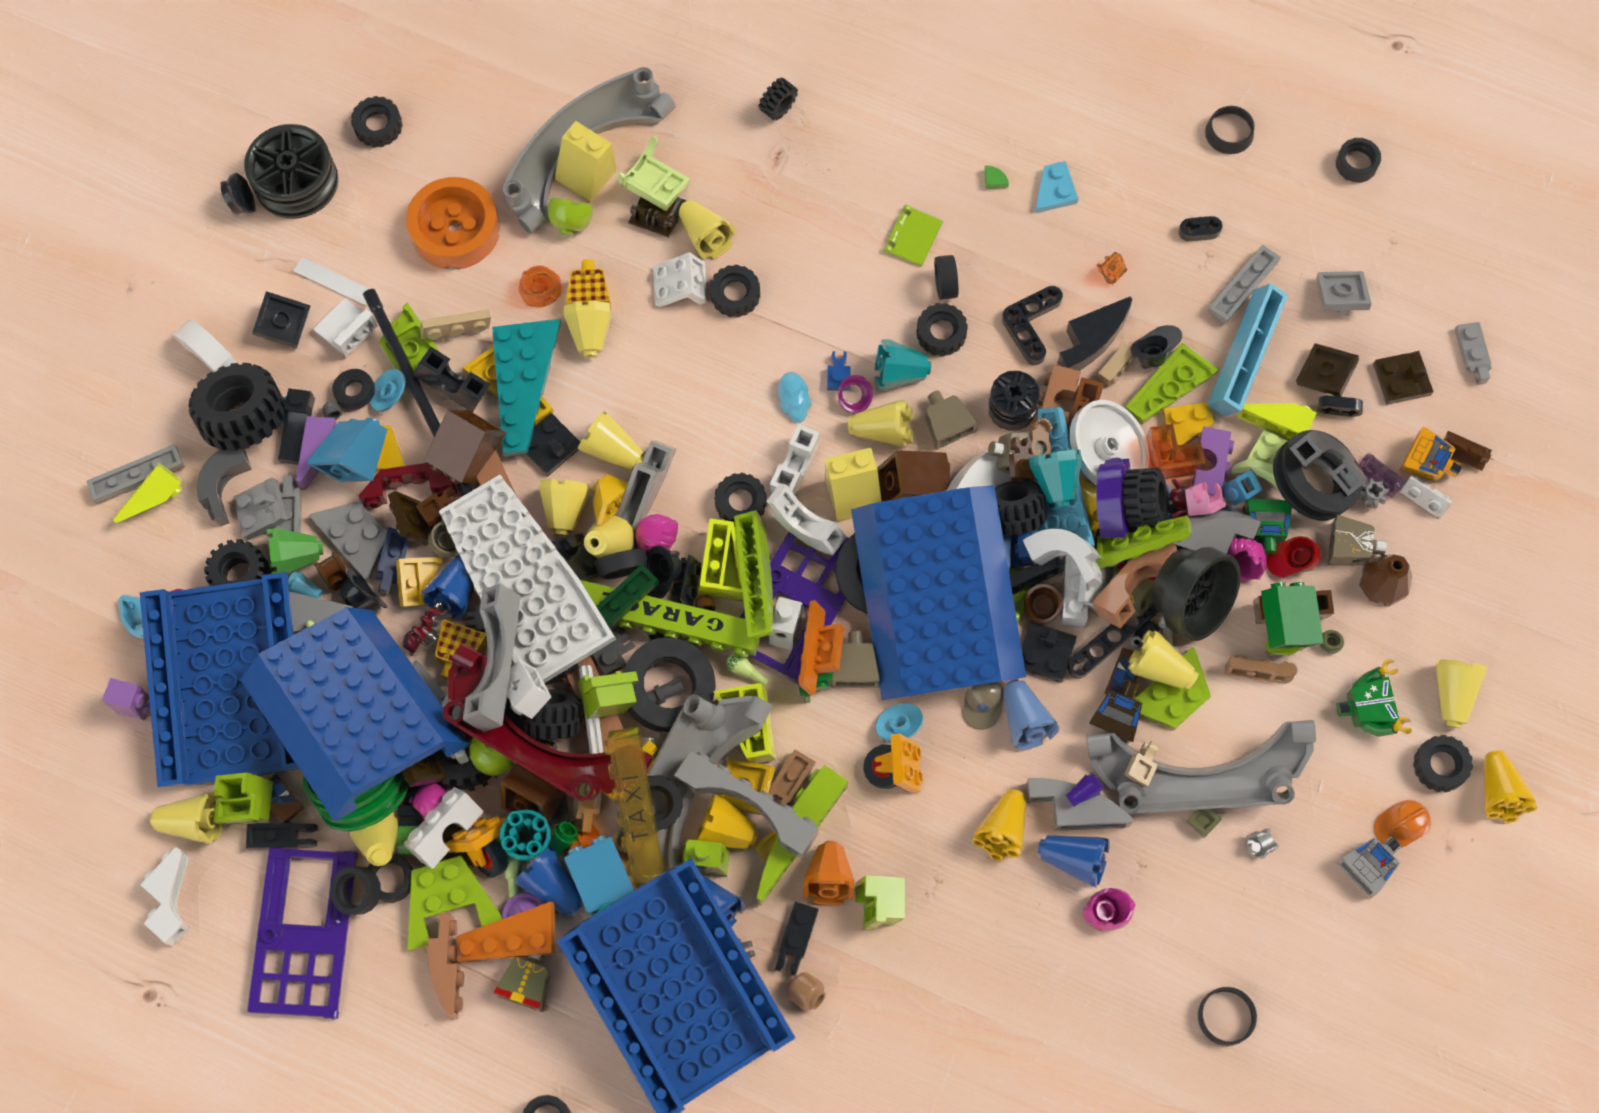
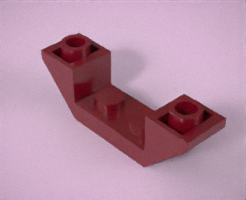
M420 463L380 469L374 476L373 481H370L359 494V499L364 507L378 508L383 504H388L387 486L397 488L407 483L423 484L427 480H429L432 493H436L438 497L442 496L443 491L448 487H452L455 491L454 494H457V488L449 477L432 470L429 463Z

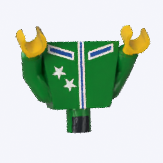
M1387 659L1382 663V668L1376 667L1358 678L1347 693L1348 701L1336 703L1338 716L1351 715L1354 727H1361L1363 731L1377 737L1397 734L1398 731L1410 734L1412 729H1403L1402 726L1406 722H1411V720L1407 717L1399 718L1390 679L1385 677V674L1395 675L1398 673V668L1392 671L1388 670V665L1395 661Z

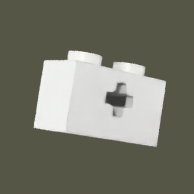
M520 659L511 667L507 689V698L511 702L510 707L518 715L524 714L532 719L551 698V695L537 669Z

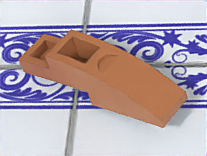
M440 913L438 938H428L429 968L441 1005L450 1018L458 1019V1013H461L463 1009V998L459 997L460 987L464 986L465 979L464 971H461V967L457 964H451V961H455L456 946H452L453 936L457 935L458 923L457 920H454L451 913Z

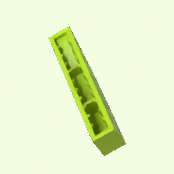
M757 510L734 516L747 636L749 640L773 634V591L766 525Z
M825 764L820 770L817 768L814 770L809 778L811 783L806 790L804 788L800 789L794 798L796 803L792 808L795 810L794 814L802 819L807 817L817 824L816 828H819L848 788V780ZM778 837L772 846L756 899L757 904L760 906L797 858V856L781 847Z

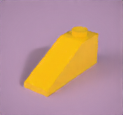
M606 474L600 480L597 479L593 487V492L595 493L593 506L597 525L602 526L618 512L628 482Z

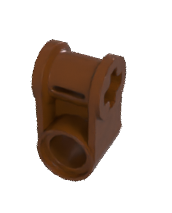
M335 551L332 552V556L320 563H314L318 573L331 591L341 589L348 576L343 562Z

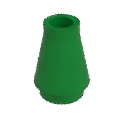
M566 821L557 824L548 848L551 846L559 857L563 851L577 840L576 827Z

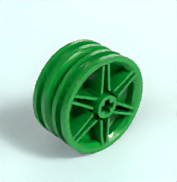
M401 771L355 797L357 809L334 822L304 775L302 779L304 791L324 822L330 828L343 832L362 830L382 821L401 804L409 789V784L404 779L403 772Z

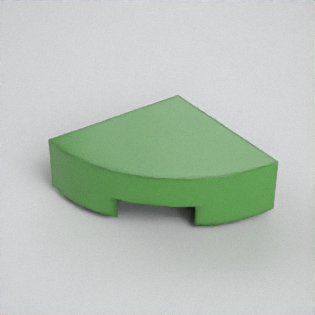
M984 166L986 189L1009 187L1008 178L1000 169L993 166Z

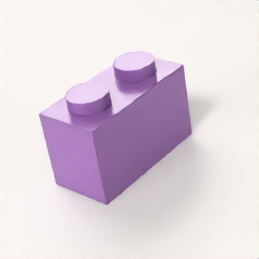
M110 678L101 701L117 714L144 721L146 715H149L151 712L149 694L139 685Z

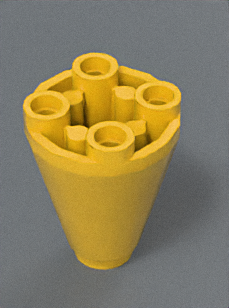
M1502 750L1487 753L1484 762V810L1488 819H1503L1504 823H1513L1518 821V816L1536 811L1537 804L1534 795L1509 756Z
M1016 789L1007 790V793L1002 795L976 829L972 843L988 852L989 857L993 860L1003 861L1004 858H1018L1020 856L1024 839L1026 796Z

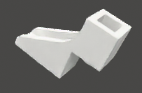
M177 847L165 853L162 857V862L145 875L144 881L141 884L148 893L161 903L159 907H155L147 915V920L143 924L171 947L190 928L181 919L177 909V900L189 858Z

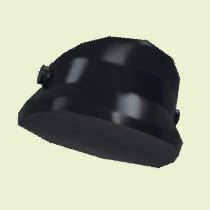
M234 173L226 181L220 183L222 196L233 213L239 215L245 212H255L254 196L245 178L238 173Z

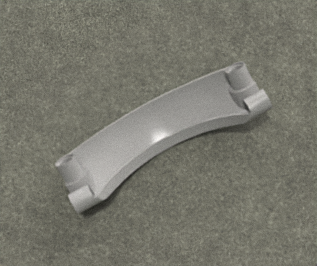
M640 67L607 80L584 92L557 111L532 137L519 155L503 185L506 203L512 209L513 215L525 231L531 234L549 219V194L555 179L561 140L575 121L596 134H600L628 125L657 124L676 108L675 102L667 93L663 92L660 94L659 85L654 82L651 69Z

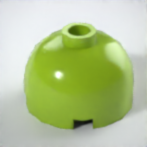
M551 198L549 200V220L554 227L560 229L561 234L573 236V232L582 231L589 225L593 212L592 205L583 202L578 204L572 202V200Z
M471 738L469 744L470 759L476 769L483 774L497 776L505 771L508 772L516 764V762L478 739Z

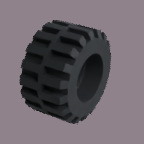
M1158 467L1130 469L1125 475L1123 482V507L1126 520L1133 530L1144 525L1154 528L1158 522L1166 521L1167 485L1164 475Z
M1026 480L1005 482L995 487L1002 535L1029 533L1046 523L1048 518L1046 501L1040 485Z
M231 539L227 540L226 545L222 543L217 545L219 549L217 551L213 549L210 552L212 557L206 559L205 563L208 567H204V572L207 575L205 578L210 586L262 579V575H268L271 572L268 565L269 562L261 551L249 541L244 543L242 539H237L236 543ZM239 563L249 564L248 572L243 578L236 581L227 580L228 572L233 566Z
M547 689L551 698L532 719L524 714L519 715V728L527 735L545 740L564 739L578 734L581 729L582 700L579 696L567 691Z

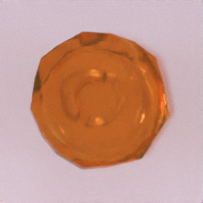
M538 265L523 271L518 291L526 305L543 308L555 302L561 295L560 276L550 268Z

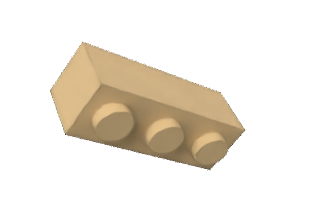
M1124 343L1100 370L1097 380L1104 383L1107 387L1117 381V376L1120 373L1123 374L1127 369L1128 363L1131 364L1136 358L1131 353L1129 345Z

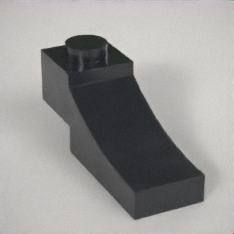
M288 388L284 404V425L278 456L280 463L299 465L306 418L312 415L315 397L311 391Z

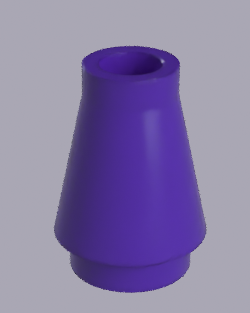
M1092 772L1088 776L1085 774L1065 796L1075 807L1084 801L1100 795V791L1104 787Z

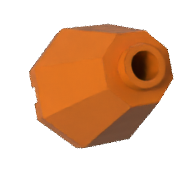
M826 841L817 847L804 877V898L808 899L811 896L813 897V902L817 905L834 906L844 904V899L848 897L849 901L854 900L855 880L843 846L835 841Z

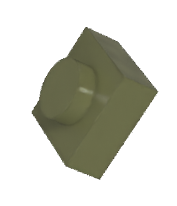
M1198 809L1191 814L1186 822L1205 838L1219 824L1222 818L1212 809Z

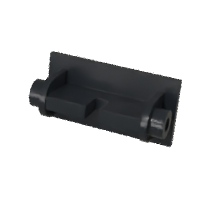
M688 555V558H681L682 571L676 580H682V583H674L671 599L672 602L680 604L683 602L688 606H693L694 599L697 596L698 578L701 575V563L693 556Z

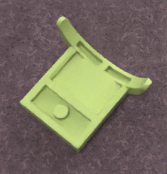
M652 136L644 152L631 170L625 175L621 172L618 173V183L666 211L689 185L690 178L652 157L658 141L657 137Z
M1264 429L1247 460L1233 465L1227 477L1252 469L1255 475L1268 480L1277 487L1273 475V462L1277 451L1287 440Z

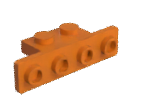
M815 600L810 601L809 610L807 611L804 649L801 654V672L798 677L800 687L810 696L816 693L818 674L839 671L844 627L840 623L824 626L826 612Z

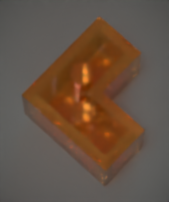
M1173 424L1149 428L1146 439L1152 468H1160L1165 479L1192 476L1195 474L1196 469H1204L1206 461L1201 442L1178 445Z

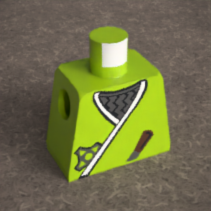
M686 840L683 845L681 863L692 858L701 874L727 876L730 851L722 843Z

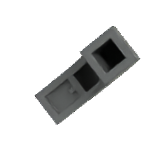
M1311 431L1290 447V450L1304 467L1311 463L1321 466L1334 478L1348 496L1369 480L1355 464L1356 458L1351 452L1326 433Z
M228 448L226 450H218L206 461L198 477V501L204 509L208 510L211 520H216L220 526L230 523L222 500L225 485L233 477L252 470L246 450L238 448L237 451H230Z

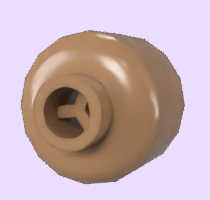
M807 972L800 973L798 976L793 975L787 983L788 999L802 1010H815L824 1001L826 995L824 984Z

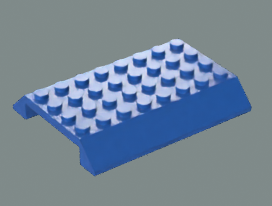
M994 485L942 491L877 502L851 509L872 644L879 675L881 700L1026 678Z
M287 572L262 575V579L187 590L169 592L165 589L139 592L158 787L215 782L216 776L250 773L261 776L299 769L241 682V679L259 653L294 635Z
M346 607L259 653L241 679L242 684L334 822L357 809L355 797L434 752L442 749L448 758L469 746V742L459 728L444 718L443 706L373 610Z
M692 858L656 876L576 925L557 940L656 1113H681L685 1110L684 1105L769 1050L775 1052L795 1039L793 1032Z

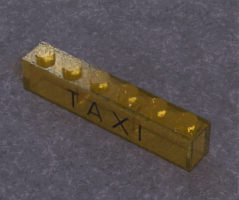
M633 727L609 731L607 740H604L605 754L611 757L612 764H608L610 780L614 779L616 788H613L612 791L614 803H619L620 812L617 813L619 828L623 827L624 836L621 837L623 852H628L629 860L625 861L626 872L628 876L632 875L633 884L647 882L663 873L664 865L640 728Z

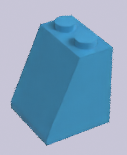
M373 418L340 421L310 456L307 464L339 482L373 481L388 429L381 426L380 422Z
M605 835L592 840V845L583 849L582 846H578L569 850V855L564 857L590 917L597 913L602 904L615 902L634 891L612 838L606 839Z

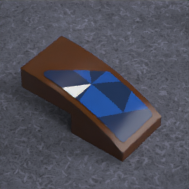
M1122 647L1104 694H1107L1110 689L1120 692L1125 679L1135 683L1137 675L1132 674L1130 669H1128L1130 664L1128 661L1134 651Z
M275 774L269 779L273 781L270 807L285 823L292 820L305 807L282 779Z

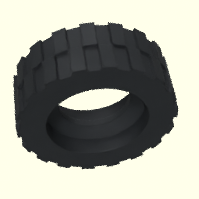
M378 96L368 97L363 101L361 100L354 107V111L351 114V124L356 136L365 145L384 147V145L391 144L401 134V127H403L402 119L396 104H393V101ZM375 113H382L388 119L387 125L380 130H371L366 125V120L369 116Z
M737 264L719 269V272L714 274L713 280L710 282L711 301L714 303L716 310L718 309L721 314H725L728 317L735 316L737 318L742 315H748L759 303L760 282H758L757 275L751 269H747L746 266H739ZM733 281L741 282L747 290L746 295L737 301L728 299L724 294L726 285Z
M948 303L930 305L921 312V316L918 318L917 340L919 339L920 346L926 352L932 353V355H952L953 352L960 350V347L965 343L968 328L967 319L963 312L954 305L951 306ZM937 320H946L953 326V333L947 339H937L931 333L932 324Z
M740 472V474L733 473L729 477L726 476L722 482L720 481L718 488L715 490V507L719 517L724 521L733 522L734 527V516L757 510L760 517L765 513V507H767L765 488L760 483V480L754 478L751 474L748 475ZM740 489L748 491L752 496L750 507L741 511L732 508L729 503L730 495Z
M1441 735L1438 737L1434 736L1430 740L1428 739L1418 748V752L1413 758L1415 759L1413 762L1415 775L1418 776L1422 784L1427 786L1426 788L1433 789L1435 792L1444 791L1445 793L1450 792L1452 789H1457L1470 777V772L1473 769V759L1468 747H1465L1462 741H1458L1453 736ZM1445 752L1454 759L1455 768L1451 774L1440 775L1433 770L1431 758L1435 753Z
M649 775L641 778L638 784L633 785L630 792L634 793L640 786L635 795L642 798V800L635 796L629 799L627 807L630 816L644 809L643 799L648 792L658 790L667 797L668 804L666 810L660 815H650L644 809L641 815L642 820L646 822L634 821L639 826L654 831L665 830L669 826L674 825L678 817L680 818L684 805L683 795L679 787L672 780L660 775ZM640 813L632 818L640 819Z

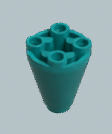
M532 810L511 812L500 829V841L503 849L511 857L518 860H534L547 849L551 838V830L546 818Z

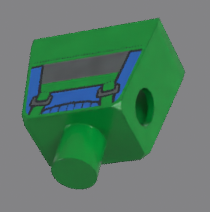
M1247 499L1243 506V513L1261 521L1254 539L1251 540L1262 543L1266 555L1276 554V544L1284 542L1288 537L1292 507L1285 500Z

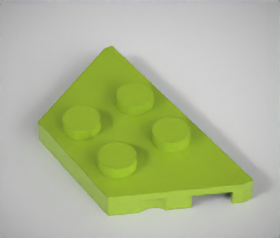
M406 303L402 307L403 311L399 317L394 319L391 325L415 372L420 360L430 346L437 351L439 350L432 339L421 338V322L410 305ZM383 335L379 340V344L394 368L400 370Z
M1194 647L1183 655L1195 668L1194 671L1199 673L1191 689H1181L1154 681L1135 698L1143 702L1140 715L1145 716L1150 721L1160 722L1164 726L1175 730L1210 699L1211 694Z

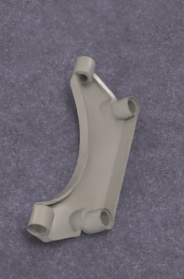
M691 695L686 699L681 712L646 776H664L675 782L683 795L682 800L684 804L680 818L678 817L676 823L665 830H647L635 823L634 820L629 819L630 814L629 810H627L612 836L616 849L634 858L631 865L641 886L661 873L679 865L682 828L695 793L675 781L674 775L689 752L692 751L696 754L701 752L711 759L710 763L716 765L731 749L760 732L773 705L754 695L753 697L743 696L720 699L717 706L698 695ZM650 791L643 799V807L650 815H660L667 808V797L661 791ZM631 832H633V835H634V836H636V835H643V834H648V835H647V836H641V837H634V841H635V842H633Z
M1314 720L1284 722L1266 742L1254 751L1239 759L1217 766L1186 768L1153 760L1158 766L1148 787H1142L1124 775L1133 754L1139 752L1127 745L1115 733L1087 735L1091 766L1110 790L1118 789L1120 807L1128 814L1288 804L1295 796L1292 778H1299L1314 751L1316 729ZM1281 786L1288 787L1284 792H1276ZM1127 796L1136 797L1132 802L1124 800Z

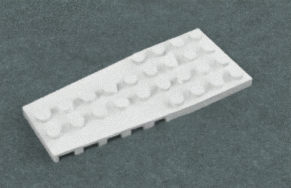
M501 475L496 476L439 511L480 599L484 589L499 583L521 596L512 655L514 663L520 659L537 669L545 683L616 640L579 578Z

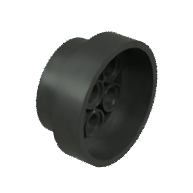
M1203 547L1196 551L1183 548L1173 553L1159 570L1152 590L1153 606L1157 611L1163 613L1166 626L1191 641L1205 639L1214 633L1227 618L1239 592L1241 571L1237 560L1213 547Z

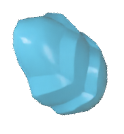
M787 372L781 377L778 384L777 392L780 399V407L782 412L788 414L794 422L801 423L805 420L807 411L812 405L808 394V386L799 374Z
M122 595L118 601L121 622L132 636L144 638L140 598Z

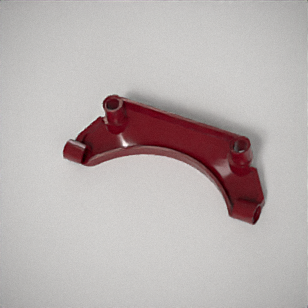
M462 643L456 649L452 657L453 664L448 671V699L451 701L443 709V716L449 723L579 801H592L600 791L609 795L638 784L641 777L648 770L654 756L632 743L611 751L595 754H574L558 751L541 744L524 733L507 715L505 710L503 724L498 728L483 732L463 720L466 697L479 685L485 672L487 657L465 643ZM460 706L462 714L458 719H454L452 715L453 709ZM638 776V778L622 780V778ZM584 783H588L591 790L586 797H583L579 791L580 786Z

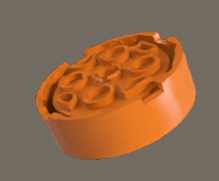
M446 177L425 185L411 200L406 214L407 229L416 251L425 261L439 268L459 267V269L473 266L491 253L499 238L500 220L491 195L483 186L467 178ZM450 224H461L459 230H449Z

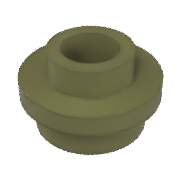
M1327 630L1322 633L1323 644L1319 645L1324 652L1336 654L1343 648L1344 639L1339 632ZM1327 640H1333L1335 642V645L1330 646L1327 643Z

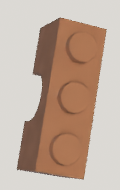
M1054 365L1052 373L1047 371L1044 385L1048 386L1046 393L1041 392L1038 405L1044 409L1056 407L1055 402L1060 399L1073 401L1081 371ZM1063 411L1067 424L1070 412ZM1037 412L1035 413L1033 423L1038 419Z

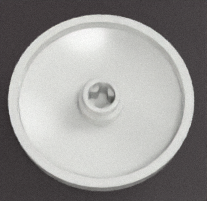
M1097 400L1077 411L1070 426V445L1072 450H1081L1082 462L1080 469L1091 482L1097 485L1099 465L1104 464L1105 460L1115 457L1121 459L1129 458L1130 469L1148 468L1149 447L1140 424L1128 410L1112 401Z

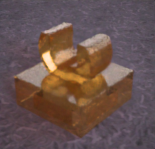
M1114 252L1111 256H1105V262L1102 265L1097 264L1099 273L1103 274L1106 283L1114 285L1128 271L1122 255Z

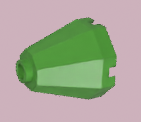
M277 528L266 529V536H271L267 541L270 569L276 570L271 574L292 573L319 561V555H323L322 541H317V536Z

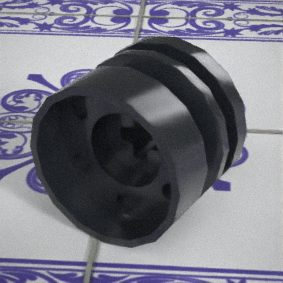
M1016 370L1000 374L994 380L988 403V412L993 423L1002 429L1017 431L1027 427L1034 420L1040 398L1039 386L1035 379L1028 373Z

